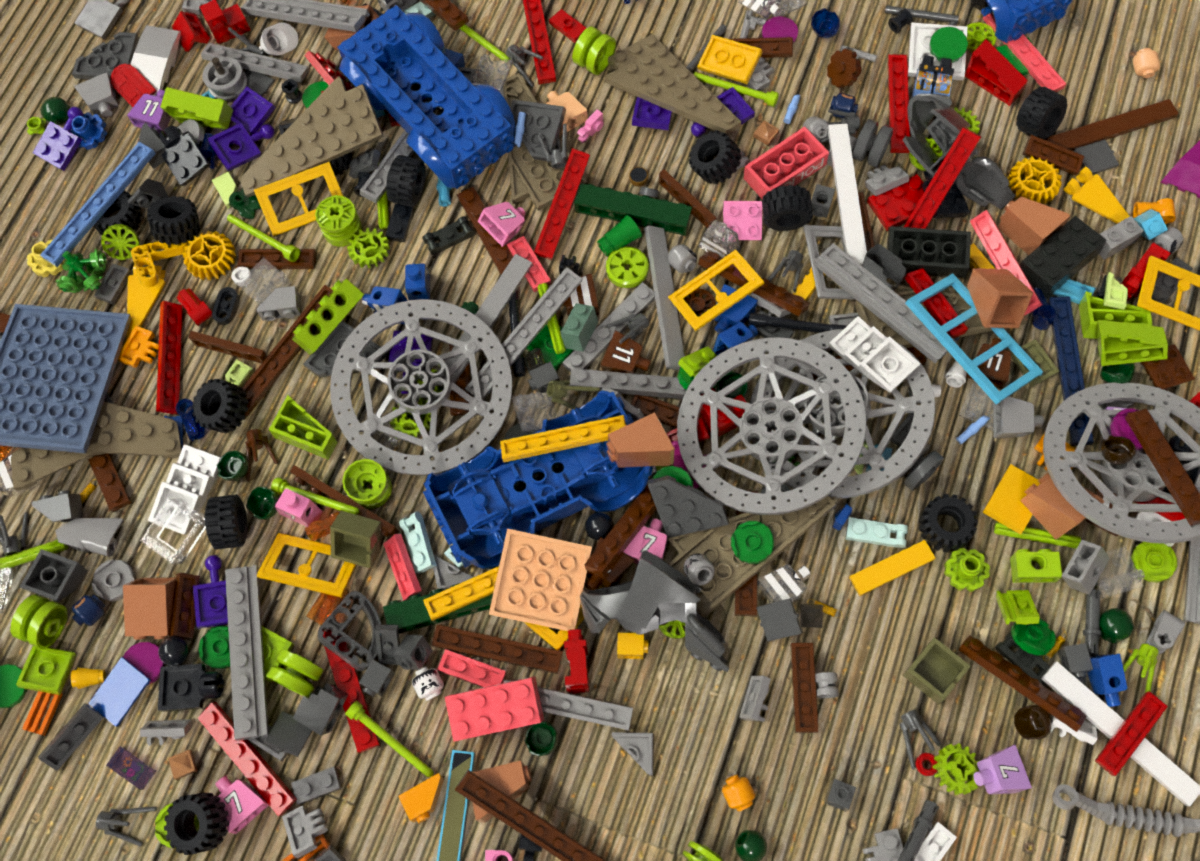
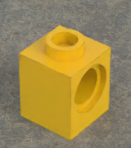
M618 632L617 658L644 659V653H648V640H644V634Z

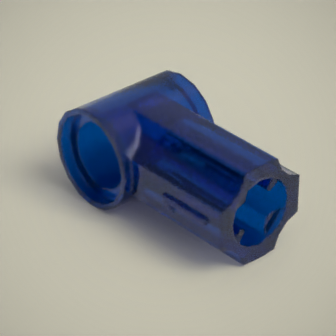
M1033 288L1043 305L1031 312L1033 316L1032 322L1035 328L1046 330L1052 324L1056 311L1052 306L1048 305L1041 289Z
M181 399L176 404V411L181 416L189 439L192 441L205 437L207 434L206 428L201 427L195 421L196 417H193L194 409H192V404L194 403L189 399ZM191 407V410L185 413L187 408Z

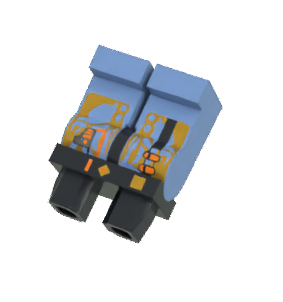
M925 55L917 69L912 97L921 93L950 96L954 73L952 59L942 58L940 66H934V57Z

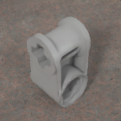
M1163 610L1156 619L1146 644L1157 648L1158 654L1164 653L1166 649L1174 645L1175 640L1185 626V622Z

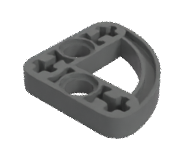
M353 591L342 600L320 626L317 638L321 644L358 671H365L371 661L375 660L377 656L375 627L376 625H381V622L373 604L362 593ZM351 599H359L358 604H354L351 611H349L348 607L351 604ZM361 610L366 614L372 631V642L369 651L343 632ZM338 613H344L347 616V621L339 623L336 621L335 616ZM329 630L332 631L331 636H332L335 640L337 639V636L340 637V638L336 641L335 645H333L334 639H332V638L329 637V636H328L327 638H324V637H323V635H324V632H323V631H325V632H328ZM342 642H347L350 644L351 650L342 652L338 646ZM354 649H357V656L353 655V658H350V656L354 652ZM363 656H365L366 663L362 662L361 664H359L358 657L362 658Z

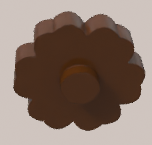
M851 49L837 50L831 56V63L827 66V76L832 78V85L844 88L845 86H852L857 81L862 67L860 59L856 58L857 53Z

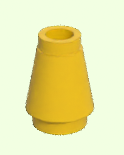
M78 667L77 670L71 671V685L73 688L82 689L103 683L106 679L105 670Z

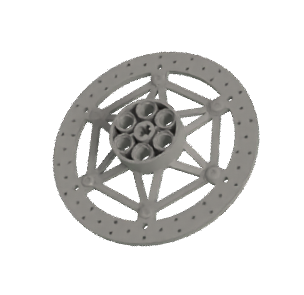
M408 300L387 306L375 312L361 322L347 337L337 354L332 370L330 384L331 403L336 421L349 443L366 459L374 460L382 468L400 474L428 475L432 472L438 474L454 469L459 464L462 465L463 462L466 463L486 449L497 436L510 408L512 397L511 369L499 339L476 315L457 305L444 301ZM430 319L451 324L467 333L471 338L466 343L423 328L420 326L419 320ZM405 322L406 328L367 358L360 356L365 347L378 334L396 324ZM423 334L459 347V349L437 355L427 351L421 335ZM408 337L405 353L394 362H375V360L401 340ZM414 338L420 347L418 350H412ZM480 350L484 352L492 373L493 388L490 402L483 401L481 397L475 354ZM461 355L448 369L444 360ZM415 359L422 360V363L420 365H412V362ZM467 359L470 361L475 393L474 398L451 381V377ZM434 366L441 367L438 373L431 372ZM374 369H390L388 378ZM354 370L362 374L368 418L363 423H360L357 419L351 400V379ZM398 372L406 373L403 378H396ZM369 375L386 384L390 391L375 414L373 412ZM418 379L423 380V384L419 385L416 381ZM438 385L444 386V390L440 393L434 392V388ZM451 390L455 391L469 403L448 400ZM402 391L409 392L406 398L401 399L398 396ZM421 398H427L428 402L425 405H418V401ZM392 400L399 405L398 409L381 417ZM441 406L469 410L457 422L439 436H436L438 409ZM409 412L412 413L423 438L419 439L383 425ZM431 413L429 435L420 418L421 414ZM477 414L484 417L480 425L467 439L448 450L439 452L438 445ZM376 431H380L423 447L424 455H410L391 450L378 443L371 435Z
M844 329L821 332L800 341L829 351L832 350L829 347V342ZM899 344L904 350H906L912 357H914L919 362V360L909 350H907L903 345ZM775 358V364L790 371L795 366H798L800 369L798 374L814 380L812 374L819 377L815 380L816 382L821 383L827 379L820 372L804 363L786 358ZM837 359L844 366L850 365L844 359ZM921 363L906 378L913 396L904 398L895 388L891 392L895 400L868 393L866 385L869 378L862 374L860 380L856 377L860 373L857 369L854 368L850 371L864 401L866 422L869 418L895 413L896 415L877 448L874 447L866 424L865 440L869 450L863 446L861 452L863 457H859L856 465L869 464L872 469L862 474L847 477L834 492L829 494L831 499L857 497L889 485L909 470L926 448L934 427L935 398L930 379ZM775 373L778 385L785 376ZM769 376L767 377L764 398L773 397L774 395ZM760 378L754 388L750 404L756 402ZM794 380L783 399L787 401L792 399L801 383ZM837 392L829 396L832 443L838 437H844L845 431L844 407ZM814 397L796 405L795 407L798 409V411L803 408L806 409V407L810 404ZM822 400L818 403L821 406L814 408L803 422V424H812V433L817 436L819 433L825 435ZM875 401L890 405V407L871 410L870 402ZM767 410V413L771 414L776 410ZM905 413H914L913 422L906 439L900 448L888 460H885L882 454ZM789 416L785 421H793L795 417ZM751 420L749 424L754 425L758 420ZM794 436L787 437L789 441L795 440ZM752 439L753 444L759 442V439ZM810 440V445H816V443ZM771 447L768 452L774 453L778 449L777 447ZM798 451L797 454L803 463L814 456L815 452H808L806 454L805 452ZM788 460L784 461L780 476L796 466ZM820 460L784 484L793 489L801 487L818 476L814 475L816 468L828 467L832 460ZM768 463L771 473L774 474L777 463Z
M779 337L744 342L731 347L712 359L701 369L689 385L683 397L677 420V437L680 453L689 473L697 484L707 494L723 502L724 505L738 511L758 515H778L798 511L821 501L834 492L849 476L862 452L866 435L864 401L856 381L844 365L834 356L813 344ZM775 358H786L804 363L820 372L827 379L821 383L778 366L775 364ZM760 360L758 367L718 392L711 390L731 370L745 363ZM775 373L813 389L787 401L782 397ZM761 374L757 399L753 404L725 397ZM769 376L775 397L764 398L767 377ZM835 392L839 394L845 412V431L841 445L832 443L829 396ZM814 397L803 413H800L795 407ZM821 400L823 401L824 440L806 429L803 425V422ZM703 404L710 406L712 452L706 456H703L698 441V419ZM725 405L744 409L745 412L742 418L739 419ZM771 408L776 409L774 413H767V410ZM718 409L740 428V431L721 448H718ZM789 416L795 417L793 421H785ZM751 420H758L754 425L749 424ZM789 436L796 437L793 441L786 440V438ZM804 436L817 445H802ZM752 439H759L758 443L750 444ZM739 441H743L746 449L728 452ZM771 447L778 448L774 453L768 452ZM798 451L817 452L808 460L780 476L784 461L794 456ZM751 455L761 461L766 477L755 474L727 460ZM826 457L832 460L830 465L809 483L790 491H781V485ZM768 463H777L773 475ZM723 466L764 485L766 492L764 494L754 493L737 488L723 480L713 470Z
M1105 383L1091 386L1071 395L1058 406L1052 414L1044 433L1043 454L1053 483L1071 506L1096 525L1112 533L1137 541L1166 544L1200 538V524L1190 526L1186 518L1172 522H1150L1128 516L1129 512H1182L1172 495L1163 492L1166 485L1143 448L1136 450L1134 458L1123 465H1113L1107 462L1102 456V452H1083L1094 425H1098L1103 439L1107 440L1109 433L1106 426L1110 429L1112 421L1110 417H1115L1118 412L1122 411L1105 410L1099 405L1120 401L1138 402L1155 407L1154 410H1148L1155 423H1157L1163 436L1166 424L1195 452H1174L1178 460L1192 461L1182 465L1185 471L1200 467V446L1169 416L1172 413L1181 418L1200 434V408L1169 391L1137 383ZM1085 413L1090 419L1075 452L1066 451L1065 441L1068 429L1078 416ZM1091 460H1102L1100 465ZM1070 467H1077L1113 505L1112 509L1092 497L1078 482ZM1088 467L1100 471L1103 482ZM1199 472L1198 477H1197V480H1196V482H1195V487L1197 488V490H1198L1199 493H1200V472ZM1160 497L1175 504H1133L1132 502H1145Z

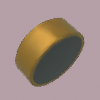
M634 167L629 173L631 184L634 186L645 185L648 181L647 170L643 167Z

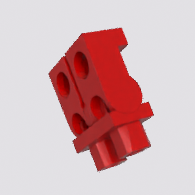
M1154 242L1151 244L1137 265L1130 270L1121 283L1128 289L1127 302L1132 296L1136 298L1141 291L1149 256L1166 261L1171 254L1169 251Z
M581 629L568 630V641H564V649L571 676H565V687L569 694L588 693L590 690L586 657L588 655L587 642L583 640Z

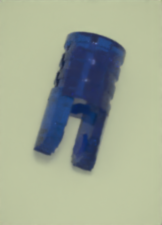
M205 133L201 149L207 158H211L210 168L214 169L217 154L208 142V138L214 136V134Z

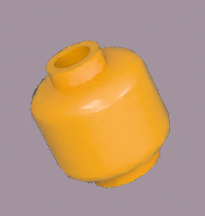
M738 774L725 780L727 784L723 786L722 793L731 809L742 811L753 805L755 792L747 777H738Z

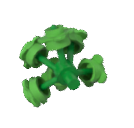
M95 249V252L90 253L89 259H83L81 253L71 254L69 251H65L62 254L65 258L62 267L66 271L69 270L67 276H60V279L56 280L59 289L64 292L73 293L80 292L83 288H85L84 292L88 289L92 291L99 289L101 285L99 281L103 278V276L99 277V275H102L106 268L105 254ZM83 266H86L87 272L92 274L91 276L83 270ZM76 272H80L86 280L83 281V277L76 275Z

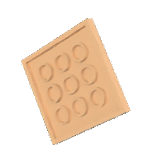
M507 529L489 615L565 631L575 630L581 603L580 594L583 592L587 574L584 564L590 558L592 547Z

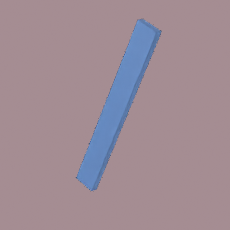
M138 142L40 256L58 267L65 259L62 254L65 251L71 252L152 159L156 154L154 150Z

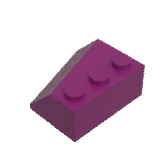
M1200 140L1175 164L1160 183L1165 185L1168 183L1177 186L1178 190L1183 192L1187 190L1200 198Z

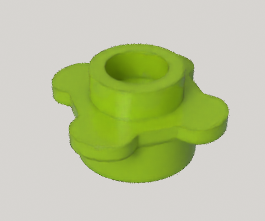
M38 117L30 118L27 121V127L29 128L27 133L29 135L35 133L43 134L45 131L44 126L47 123L46 120Z

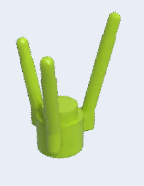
M1141 644L1139 650L1134 649L1132 655L1123 665L1125 672L1137 658V663L1143 666L1142 678H1145L1149 668L1145 693L1147 691L1151 692L1154 670L1158 661L1156 658L1159 653L1157 648L1149 644Z

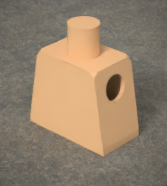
M551 91L547 95L549 101L546 104L564 106L566 109L559 136L563 134V124H567L568 132L585 123L588 119L587 109L569 92L559 96L556 91Z

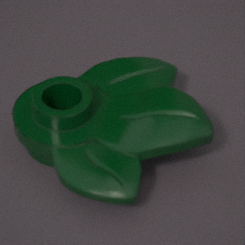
M243 189L240 192L232 193L229 197L231 207L238 210L239 214L244 218L254 219V210L261 209L256 195L248 198L245 196Z

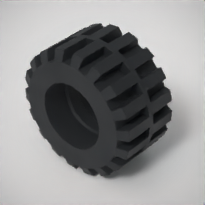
M1044 86L1032 91L1018 112L1016 123L1018 130L1043 140L1049 138L1058 129L1066 114L1068 104L1065 96Z
M715 130V132L709 131L707 135L704 133L700 139L695 141L696 144L692 145V151L689 152L690 167L709 184H718L719 181L721 183L725 182V179H730L731 175L736 173V168L740 166V148L724 132Z
M403 155L396 156L390 166L386 182L387 198L390 202L414 207L418 203L423 193L426 179V169L423 160Z
M781 186L768 191L763 196L764 223L768 228L778 231L795 230L808 224L813 218L811 195L804 187Z
M125 190L94 224L95 229L100 235H103L108 227L116 224L126 225L133 230L138 229L139 226L137 224L141 223L142 219L140 217L142 213L139 206L128 203L131 195ZM120 210L115 216L109 217L114 211ZM121 229V234H124L125 229Z
M164 197V199L156 200V203H152L151 207L147 209V219L151 234L160 243H166L167 245L186 243L187 240H192L200 230L195 204L184 197Z
M208 380L207 383L201 385V389L197 390V395L193 399L192 409H194L193 417H196L195 421L201 427L220 433H229L236 430V426L239 427L242 424L241 421L245 420V413L248 412L246 392L238 385L224 380Z
M237 494L208 499L205 509V526L208 539L216 550L242 547L246 541L248 532L245 506Z
M944 494L942 498L937 496L928 503L919 519V523H921L919 531H923L921 537L923 540L927 538V544L929 546L933 544L935 550L939 551L942 548L943 552H948L950 549L952 552L956 551L959 548H963L975 534L978 519L974 518L977 516L976 511H971L973 506L970 503L967 505L965 503L966 499L963 497L959 500L957 499L958 495L954 494L952 497H949L948 494ZM945 514L953 517L958 523L959 531L948 532L942 529L938 524L937 516Z
M205 792L185 795L176 799L173 802V806H169L167 810L169 814L164 819L166 821L164 831H167L166 839L171 841L170 846L176 848V852L184 853V855L210 851L216 848L217 844L223 842L222 836H226L228 832L226 826H229V821H227L226 816H229L228 811L224 810V802H219L220 798L218 796ZM195 815H197L199 820L198 832L194 825Z

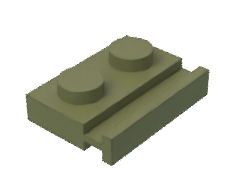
M1036 339L1021 346L1043 371L1041 376L1029 382L1032 388L1058 374L1059 370ZM1011 351V359L1023 375L1028 373L1029 370Z

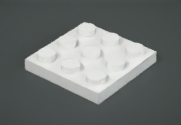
M911 23L908 76L916 77L917 69L925 55L933 56V65L940 66V61L930 53L929 48L931 37L937 30L943 27H954L962 31L967 37L968 27ZM966 53L958 61L952 63V68H954L952 80H964Z

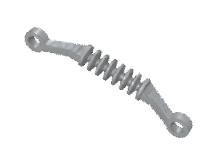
M1066 784L1057 786L1052 795L1053 802L1060 809L1070 810L1077 806L1105 821L1106 825H1112L1115 819L1117 827H1121L1124 821V825L1128 829L1134 824L1135 830H1141L1143 825L1146 832H1150L1153 828L1154 833L1159 834L1162 829L1164 835H1169L1172 831L1174 837H1180L1183 833L1200 832V819L1182 817L1179 813H1175L1172 817L1171 813L1167 811L1162 816L1160 810H1155L1153 814L1150 808H1146L1143 814L1142 807L1137 806L1134 811L1132 805H1127L1124 811V806L1121 803H1118L1115 809L1113 802L1108 801L1106 804L1097 803L1079 794L1074 788ZM1060 793L1067 794L1071 801L1063 800L1060 797Z

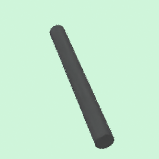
M886 6L885 13L898 15L902 9H906L911 13L912 17L945 22L954 21L957 23L959 18L958 15Z
M721 24L713 35L721 37L727 30V27ZM710 39L686 67L690 72L699 64Z

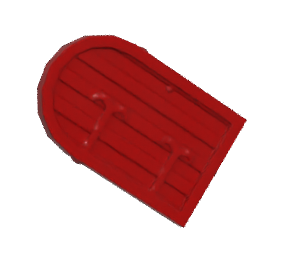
M121 64L114 68L111 73L112 86L132 107H134L143 94L153 95L157 91L130 64Z

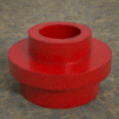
M931 753L919 755L915 762L917 771L924 776L934 775L938 771L933 768V765L938 763L934 760L935 756ZM924 761H928L930 763L929 769L924 768Z

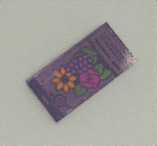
M121 746L106 765L140 790L145 788L156 773L155 769Z

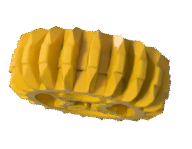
M1031 156L1029 160L1024 158L1011 168L1008 175L1009 187L1016 195L1015 199L1024 197L1045 205L1058 195L1062 185V175L1058 174L1059 169H1054V163L1048 164V159L1042 161L1041 158L1035 160ZM1022 174H1024V176H1025V178H1024L1025 180H1023V181L1021 180V177H1020ZM1045 182L1048 183L1047 189L1044 187Z
M208 230L204 235V233L200 232L199 237L194 236L193 241H188L189 246L184 247V264L187 270L196 278L199 277L202 280L207 278L210 281L213 277L219 279L220 274L226 276L225 271H231L230 265L235 264V247L231 240L223 233L219 234V232L215 231L212 234Z

